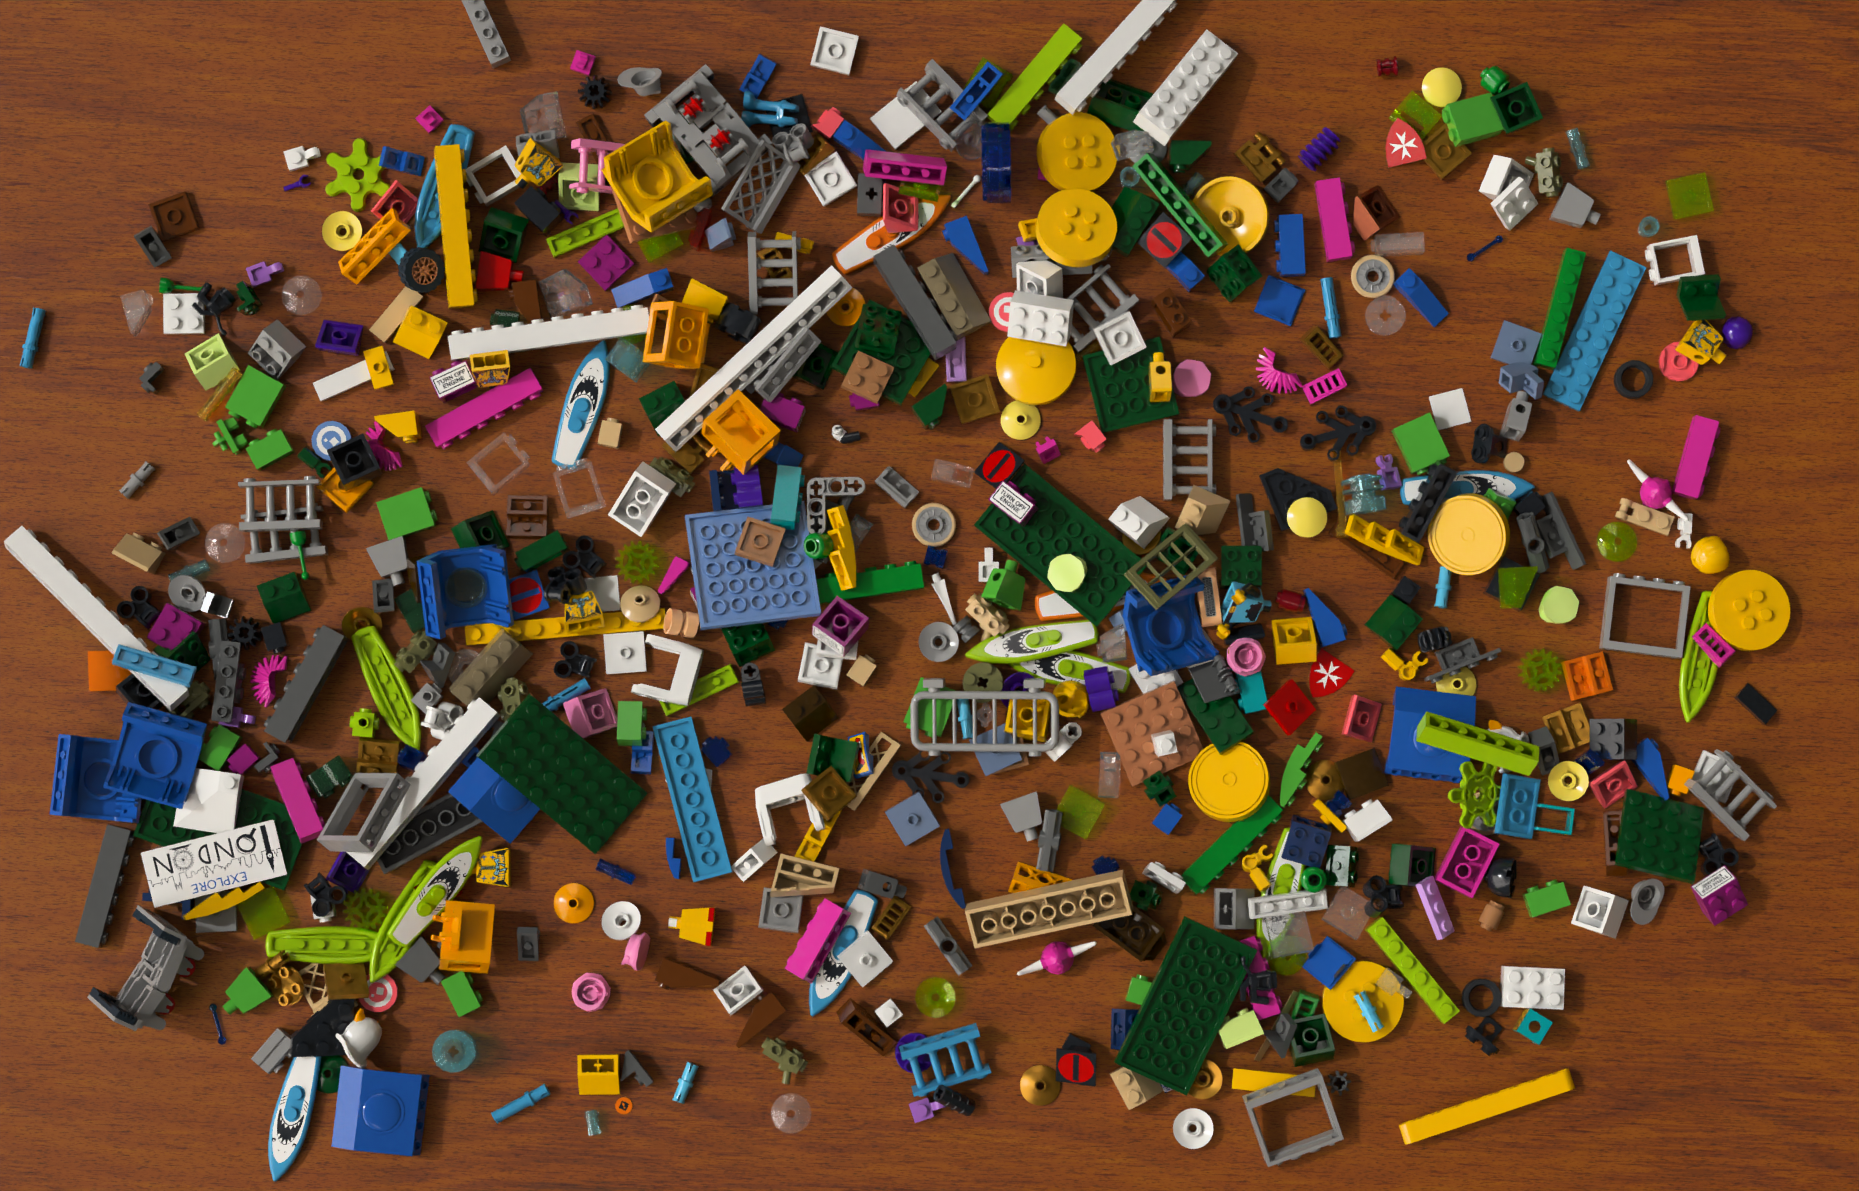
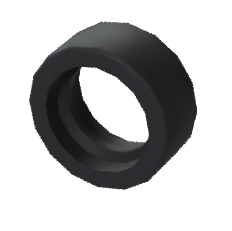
M1630 360L1623 363L1616 370L1614 375L1615 388L1623 397L1628 399L1640 398L1650 391L1653 385V373L1646 363L1639 360ZM1637 368L1644 373L1645 384L1640 390L1630 391L1623 386L1622 376L1627 369Z
M1478 978L1466 984L1462 991L1461 999L1463 1006L1469 1013L1474 1016L1486 1017L1492 1015L1499 1008L1501 993L1492 981ZM1477 986H1486L1493 994V1002L1487 1009H1476L1470 1002V993Z

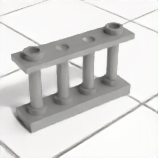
M931 59L924 69L926 75L907 92L901 87L896 96L898 97V102L904 107L907 106L939 139L940 145L952 152L957 145L954 140L972 123H977L981 126L986 121L988 115L978 106L965 121L948 135L940 126L955 112L949 107L936 120H933L926 112L944 95H949L954 103L963 92V89ZM930 81H935L940 89L923 105L919 106L912 98Z
M792 231V240H760V238H756V232H748L749 307L751 313L758 314V308H762V306H788L799 296L797 250L801 249V239L797 237L796 231ZM760 248H792V259H761V257H757V250H760ZM761 267H793V278L761 279V277H758L757 269H761ZM773 286H793V297L762 298V296H758V289Z
M1109 264L1105 267L1100 265L1093 271L1095 275L1067 298L1074 300L1073 308L1090 326L1089 329L1091 330L1084 336L1083 333L1080 334L1072 325L1071 336L1075 339L1073 349L1077 354L1097 338L1093 328L1129 311L1139 302L1135 294L1131 297L1125 295L1106 273L1111 267ZM1099 278L1103 280L1120 300L1119 303L1121 305L1116 310L1110 308L1091 286ZM1086 291L1105 313L1104 316L1106 318L1102 322L1095 321L1076 299L1082 292Z
M805 327L791 345L744 389L750 394L756 390L766 401L771 403L820 344L821 340Z
M1172 419L1163 420V501H1171L1172 496H1176V494H1190L1193 486H1176V484H1172V476H1176V474H1207V486L1198 487L1216 494V484H1212V436H1216V424H1212V419H1208L1207 426H1176V424H1172ZM1176 434H1207V446H1176V444H1172V436H1176ZM1176 454H1207V466H1176V464H1172V456H1176Z
M304 476V480L256 481L255 478H246L244 482H238V486L241 489L246 488V519H244L245 522H239V530L241 532L323 529V522L315 516L314 486L322 485L321 481L316 479V476ZM294 486H306L307 516H305V520H297V517H295ZM274 487H286L287 517L283 521H277V518H275ZM254 488H266L267 518H265V521H257L255 518Z
M315 503V516H317L316 512L324 510L322 506H318V503ZM305 504V508L295 509V517H297V514L307 513V504ZM254 510L256 519L267 518L266 512L258 513V510ZM287 510L275 511V518L287 516ZM246 514L241 515L242 520L246 519ZM318 529L310 530L312 543L310 547L302 548L304 558L328 555V547L322 546V543L319 541ZM291 530L290 533L297 532L298 530ZM270 531L272 548H270V552L262 553L259 546L258 532H250L252 550L250 554L245 555V562L247 564L300 558L298 546L292 544L290 550H282L279 544L278 531Z
M1716 749L1714 753L1720 758L1718 762L1701 780L1694 781L1689 778L1684 785L1737 838L1745 841L1750 836L1745 831L1746 825L1765 805L1773 809L1777 805L1772 801L1774 798L1767 791L1763 792L1732 761L1734 757L1728 751L1722 752ZM1727 765L1733 773L1714 794L1711 793L1709 795L1705 791L1706 785ZM1740 778L1747 786L1727 807L1724 806L1722 808L1718 804L1720 802L1719 799ZM1753 791L1760 799L1740 821H1735L1732 818L1733 812Z

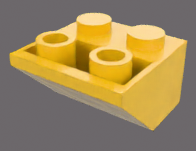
M620 1054L577 1055L579 1095L620 1094Z

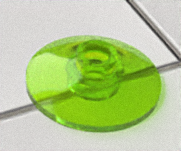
M1622 522L1608 523L1599 531L1597 536L1599 552L1610 561L1620 562L1628 559L1634 553L1637 546L1635 532L1629 525ZM1615 538L1621 539L1620 545L1615 544Z
M1283 935L1274 939L1266 953L1268 965L1280 975L1296 973L1302 968L1306 960V950L1303 943L1290 935ZM1290 953L1291 958L1289 960H1286V954Z
M938 977L924 980L918 986L915 994L918 1009L924 1015L932 1018H939L948 1014L952 1010L956 999L952 985L945 979ZM934 993L939 995L938 1001L932 1000L931 996Z

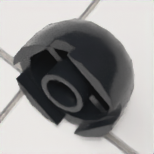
M1498 858L1491 863L1489 870H1486L1484 881L1488 882L1490 891L1495 895L1508 898L1513 897L1515 885L1513 884L1517 876V862L1515 858Z

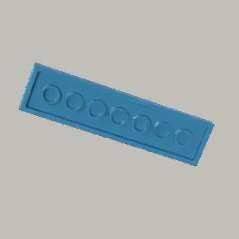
M1611 250L1609 251L1542 395L1573 410L1580 411L1646 270L1645 266Z
M692 716L653 726L693 882L731 873L732 868Z

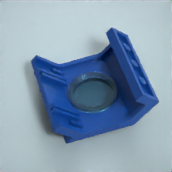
M497 544L437 551L417 561L426 636L442 639L446 637L445 630L459 626L493 623L509 628L514 625L506 551L497 549Z

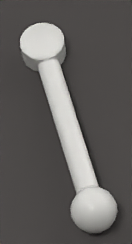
M979 175L973 177L970 185L952 203L951 206L953 208L958 205L976 183L981 181Z

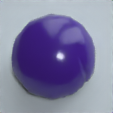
M1739 316L1731 317L1724 323L1722 337L1723 342L1729 348H1744L1752 338L1753 329L1747 319Z

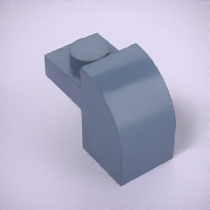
M1512 363L1501 367L1499 384L1510 394L1524 390L1535 400L1542 398L1544 380L1538 376L1539 369L1527 363Z

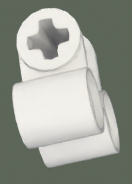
M441 702L438 708L426 706L427 713L421 725L431 728L432 737L441 740L442 735L454 727L455 720L460 715H463V709L449 702Z
M1074 722L1068 723L1059 731L1057 746L1045 753L1055 762L1081 736V727ZM1069 731H1072L1073 733L1071 736L1068 735Z

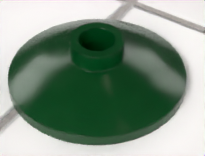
M321 1056L317 1083L318 1091L323 1093H335L338 1091L341 1066H348L341 1056ZM326 1070L331 1071L330 1077L325 1076L324 1072Z

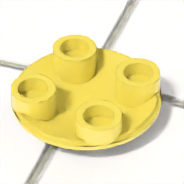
M1435 68L1427 73L1423 79L1422 92L1425 100L1434 106L1445 107L1449 103L1456 102L1461 94L1462 84L1460 78L1454 71L1448 68Z
M1304 497L1296 500L1290 506L1287 512V522L1290 529L1300 537H1313L1324 529L1327 523V512L1318 500Z

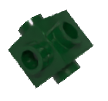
M1160 770L1143 781L1147 788L1144 792L1150 800L1154 798L1159 807L1177 797L1172 789L1173 782L1168 775L1164 777Z
M1135 880L1130 897L1132 901L1137 902L1136 907L1148 911V908L1156 910L1162 902L1163 892L1157 889V884L1150 881L1144 884Z

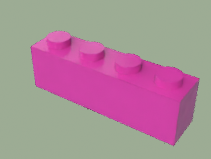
M868 149L865 151L863 163L865 177L944 185L947 170L944 158Z
M1340 177L1316 181L1314 186L1327 262L1351 259L1352 253H1355V246L1349 237V234L1352 233L1350 221L1347 222L1346 214L1349 213L1347 202L1343 200V194H1345L1344 182H1340Z
M1698 415L1692 417L1672 494L1693 500L1697 499L1698 496H1702L1705 487L1702 484L1703 478L1707 477L1710 466L1707 465L1709 457H1713L1715 451L1713 442L1714 439L1718 438L1721 429L1718 427L1719 421Z
M291 758L271 766V773L301 844L319 837L325 822L322 816L318 817L315 811L318 810L315 799H310L308 792H311L307 780L303 781L301 778L303 771L300 763L295 764L294 759Z
M824 898L823 902L818 905L814 918L808 923L803 937L799 939L793 955L788 958L785 969L812 984L851 913Z
M1251 936L1239 940L1257 949L1256 955L1249 967L1251 973L1270 969L1267 959H1262L1260 951L1263 950L1260 939ZM1246 973L1243 982L1247 979L1248 973ZM1248 986V987L1246 988V991H1247V994H1248V997H1249V1000H1250V996H1249V986ZM1273 989L1271 991L1256 990L1258 996L1269 997L1268 1005L1251 1003L1258 1020L1281 1013L1279 1008H1282V1003L1279 996L1275 997Z

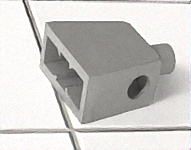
M1567 183L1549 220L1581 228L1585 220L1596 225L1601 214L1591 210L1594 203L1591 197L1572 184Z
M1518 391L1516 398H1513L1509 403L1499 436L1519 441L1525 433L1532 404L1527 402L1529 397L1527 392Z
M400 536L366 548L382 578L390 576L393 586L405 583L402 575L403 571L408 570V552L405 537Z
M1037 792L1000 804L1015 833L1024 831L1027 842L1038 838L1035 826L1042 824Z

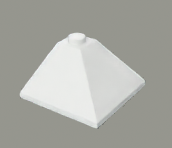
M196 768L187 801L183 809H176L173 826L212 833H221L235 829L244 776Z

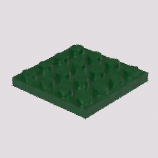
M871 299L867 303V305L885 308ZM859 316L833 361L831 368L846 376L858 351L895 367L882 396L901 406L931 353L912 322L902 316L894 355L856 348L855 341L860 321Z
M1160 337L1144 340L1146 348L1113 365L1109 364L1103 351L1082 356L1102 434L1179 415L1173 386L1170 401L1150 402L1149 366L1150 362H1153L1154 353H1164Z
M1626 789L1615 865L1693 884L1696 876L1704 808L1671 799L1664 800L1659 796Z

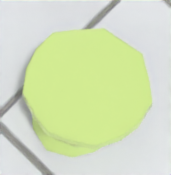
M1072 554L1059 555L1050 562L1047 578L1055 590L1073 592L1084 581L1087 573L1086 562Z
M1554 586L1542 598L1539 606L1540 617L1550 623H1568L1576 617L1579 600L1572 589Z

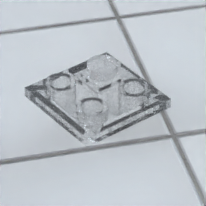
M558 91L537 95L520 109L525 134L555 130L557 139L567 137Z
M563 269L539 281L550 318L565 316L593 304L587 285L567 269Z

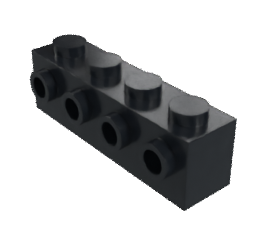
M1439 460L1435 464H1431L1427 472L1429 476L1426 482L1422 481L1418 488L1420 493L1416 499L1413 498L1408 506L1410 510L1406 517L1403 516L1399 522L1398 527H1400L1399 531L1402 535L1418 543L1420 542L1458 473L1454 468Z

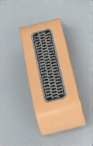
M1214 567L1207 568L1198 576L1204 583V590L1197 592L1201 627L1222 624L1217 577Z

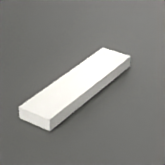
M385 351L390 371H393L395 369L387 351ZM366 360L314 382L313 385L320 401H325L370 381L371 377Z
M1324 888L1316 893L1304 890L1248 898L1249 918L1258 919L1328 909L1327 890Z

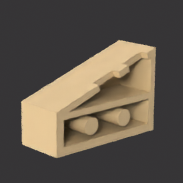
M780 854L770 897L834 893L839 868Z

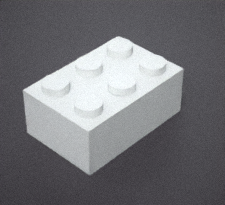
M1015 290L1010 301L1007 337L1067 346L1071 336L1074 300Z
M642 462L634 471L608 515L642 537L654 521L676 483L645 462Z
M1501 966L1500 1006L1564 1010L1565 969Z

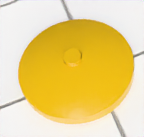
M1220 177L1206 183L1193 199L1195 205L1228 243L1217 255H1224L1238 244L1247 253L1255 248L1263 239L1269 223L1268 205L1261 191L1251 182L1239 177Z
M1008 337L998 352L996 371L1001 386L1013 399L1028 405H1044L1057 400L1070 388L1076 374V358L1069 342L1067 346Z

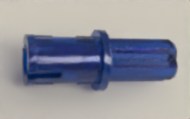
M601 858L595 869L611 876L613 880L616 878L630 885L633 884L636 878L634 873L620 868L619 864L614 865Z

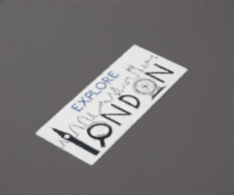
M274 820L141 853L154 908L287 875Z

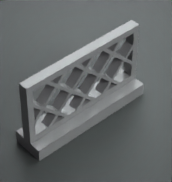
M761 140L721 209L746 225L750 230L762 234L801 165L795 162L793 166H790L783 153L766 141ZM766 147L769 157L762 159L761 152ZM778 158L783 159L784 161L780 168L775 169L774 160ZM770 161L771 171L764 173L762 163ZM758 165L759 174L751 176V169L753 166ZM772 175L770 185L765 186L764 177ZM760 178L761 188L754 190L752 181ZM748 182L749 192L742 194L741 187L743 183ZM762 192V199L759 203H755L754 194ZM750 196L751 205L743 207L742 198ZM738 199L739 209L734 211L729 209L732 202ZM752 209V216L749 221L745 220L744 211Z

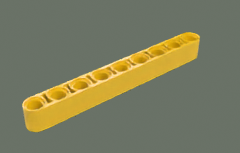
M1564 1069L1399 1124L1404 1143L1410 1144L1573 1090L1575 1085L1569 1069Z

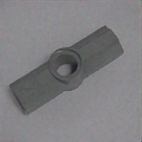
M1522 513L1516 519L1531 570L1536 573L1545 572L1550 567L1534 513ZM1536 540L1534 545L1529 546L1531 541Z
M226 618L208 620L210 633L209 654L213 661L214 680L217 677L221 641H230L228 639Z
M1055 809L1045 810L1043 829L1040 831L1038 841L1039 854L1036 869L1041 871H1054L1056 854L1061 842L1062 811Z
M938 916L924 925V928L958 976L973 966ZM946 940H950L954 944V948L950 952L944 951L942 948V944Z

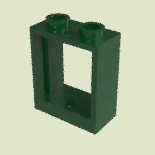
M556 530L515 552L517 558L514 560L521 571L524 570L529 573L565 554L570 549L562 534Z

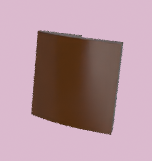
M508 495L506 537L541 539L547 536L548 496Z

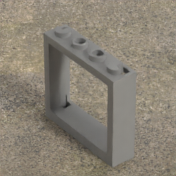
M1614 573L1613 576L1607 577L1599 649L1676 659L1682 658L1691 586H1685V582L1673 581V584L1665 583V579L1653 578V581H1646L1643 576H1633V579L1625 578V574ZM1616 584L1682 592L1675 649L1609 641Z
M355 773L317 841L329 851L373 852L411 784L398 773ZM369 788H384L358 835L343 836L342 834Z
M1318 1068L1242 1096L1263 1158L1268 1167L1276 1164L1279 1166L1286 1160L1298 1159L1305 1153L1317 1152L1321 1147L1335 1145V1142L1344 1139L1322 1074ZM1317 1085L1332 1129L1268 1152L1253 1108Z

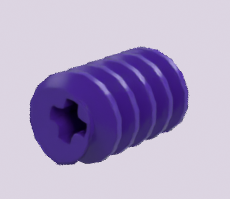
M1327 127L1322 129L1323 134H1317L1318 140L1313 138L1311 140L1312 145L1307 144L1305 146L1306 150H1301V156L1298 155L1301 162L1314 172L1316 171L1314 164L1321 166L1320 158L1327 160L1328 158L1325 153L1327 152L1332 155L1331 147L1338 149L1339 147L1336 142H1341Z

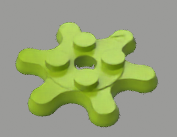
M363 138L354 140L353 152L350 156L342 157L336 152H331L326 158L327 164L335 168L338 174L333 182L326 185V193L331 197H335L342 192L348 193L351 196V208L355 212H361L365 209L366 197L369 194L376 193L382 197L391 187L381 179V173L386 169L379 166L381 155L376 158L370 157L367 153V142ZM356 169L364 171V177L360 180L354 179L353 174Z
M1466 761L1459 768L1463 777L1460 781V788L1450 790L1448 792V799L1453 803H1460L1463 812L1459 823L1462 827L1466 829L1471 828L1478 816H1481L1486 826L1493 827L1496 824L1497 817L1494 812V804L1499 800L1501 785L1498 786L1494 782L1497 766L1484 762L1482 769L1477 772L1473 763ZM1477 790L1480 793L1478 798L1474 795Z

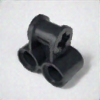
M583 535L576 541L578 551L566 552L562 561L568 569H578L581 566L586 573L595 579L596 573L603 566H606L607 563L593 552L595 543L592 538ZM583 540L590 541L591 546L588 550L580 548V543ZM570 555H575L578 559L577 563L573 566L567 564V558Z
M561 566L550 569L547 573L550 583L544 590V598L547 602L559 601L562 604H567L572 595L584 593L587 585L580 569L573 568L567 572Z
M136 586L130 594L133 601H122L119 603L117 613L120 617L128 620L136 617L142 625L150 629L151 624L160 616L161 612L149 603L152 599L151 591L144 586ZM140 590H144L146 596L143 600L139 601L137 593ZM126 605L132 607V612L128 616L123 613Z
M572 641L564 642L561 645L560 652L565 657V660H560L555 664L554 673L562 679L569 678L573 672L592 678L591 671L598 659L579 654L580 649L576 643ZM568 645L575 647V653L572 656L565 654V648ZM561 664H567L569 667V671L565 675H561L558 671Z
M746 663L741 669V684L746 707L766 704L758 666L754 663ZM753 672V676L749 677V673Z
M1712 833L1711 837L1700 842L1699 851L1706 859L1701 864L1700 870L1706 877L1711 874L1706 869L1707 863H1713L1716 870L1724 865L1727 868L1732 867L1739 860L1736 850L1732 848L1723 849L1715 833ZM1725 853H1730L1733 856L1732 863L1724 861Z
M320 872L309 884H304L309 894L316 899L312 905V911L318 917L328 916L333 909L332 903L342 904L348 899V891L345 887H331L328 880ZM336 889H340L343 892V897L339 901L333 897ZM320 902H324L327 905V911L323 914L317 909Z
M1372 876L1363 885V893L1366 897L1371 898L1365 904V913L1369 917L1376 918L1386 908H1403L1404 902H1402L1401 897L1403 886L1386 885L1385 880L1381 876ZM1371 884L1376 885L1378 890L1373 889ZM1373 903L1379 906V910L1373 906Z

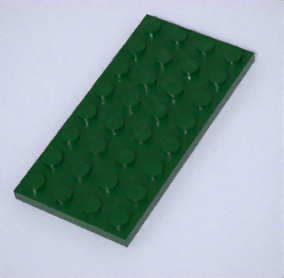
M1024 463L1010 481L1021 489L1019 492L1021 495L1027 493L1037 502L1035 506L1039 509L1026 526L1022 527L993 503H991L974 526L1098 627L1132 586V583L1124 574L1139 562L1141 558ZM1072 554L1086 562L1087 573L1084 581L1073 592L1055 590L1047 578L1050 562L1059 555ZM1144 566L1140 571L1137 572L1139 576L1143 573L1147 566Z
M530 693L476 755L594 854L600 850L648 794Z
M242 789L235 829L274 820L287 875L260 882L285 891L303 843L301 844L285 804ZM146 800L133 836L165 847L217 833L174 827L177 808Z
M1184 916L1114 1062L1187 1096L1247 973L1242 966L1241 957H1246L1245 963L1249 968L1257 949Z

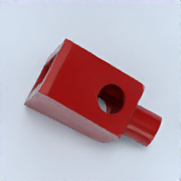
M481 251L476 290L480 292L508 291L511 281H523L524 271L513 270V261Z

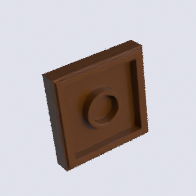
M186 191L148 204L162 242L200 229Z

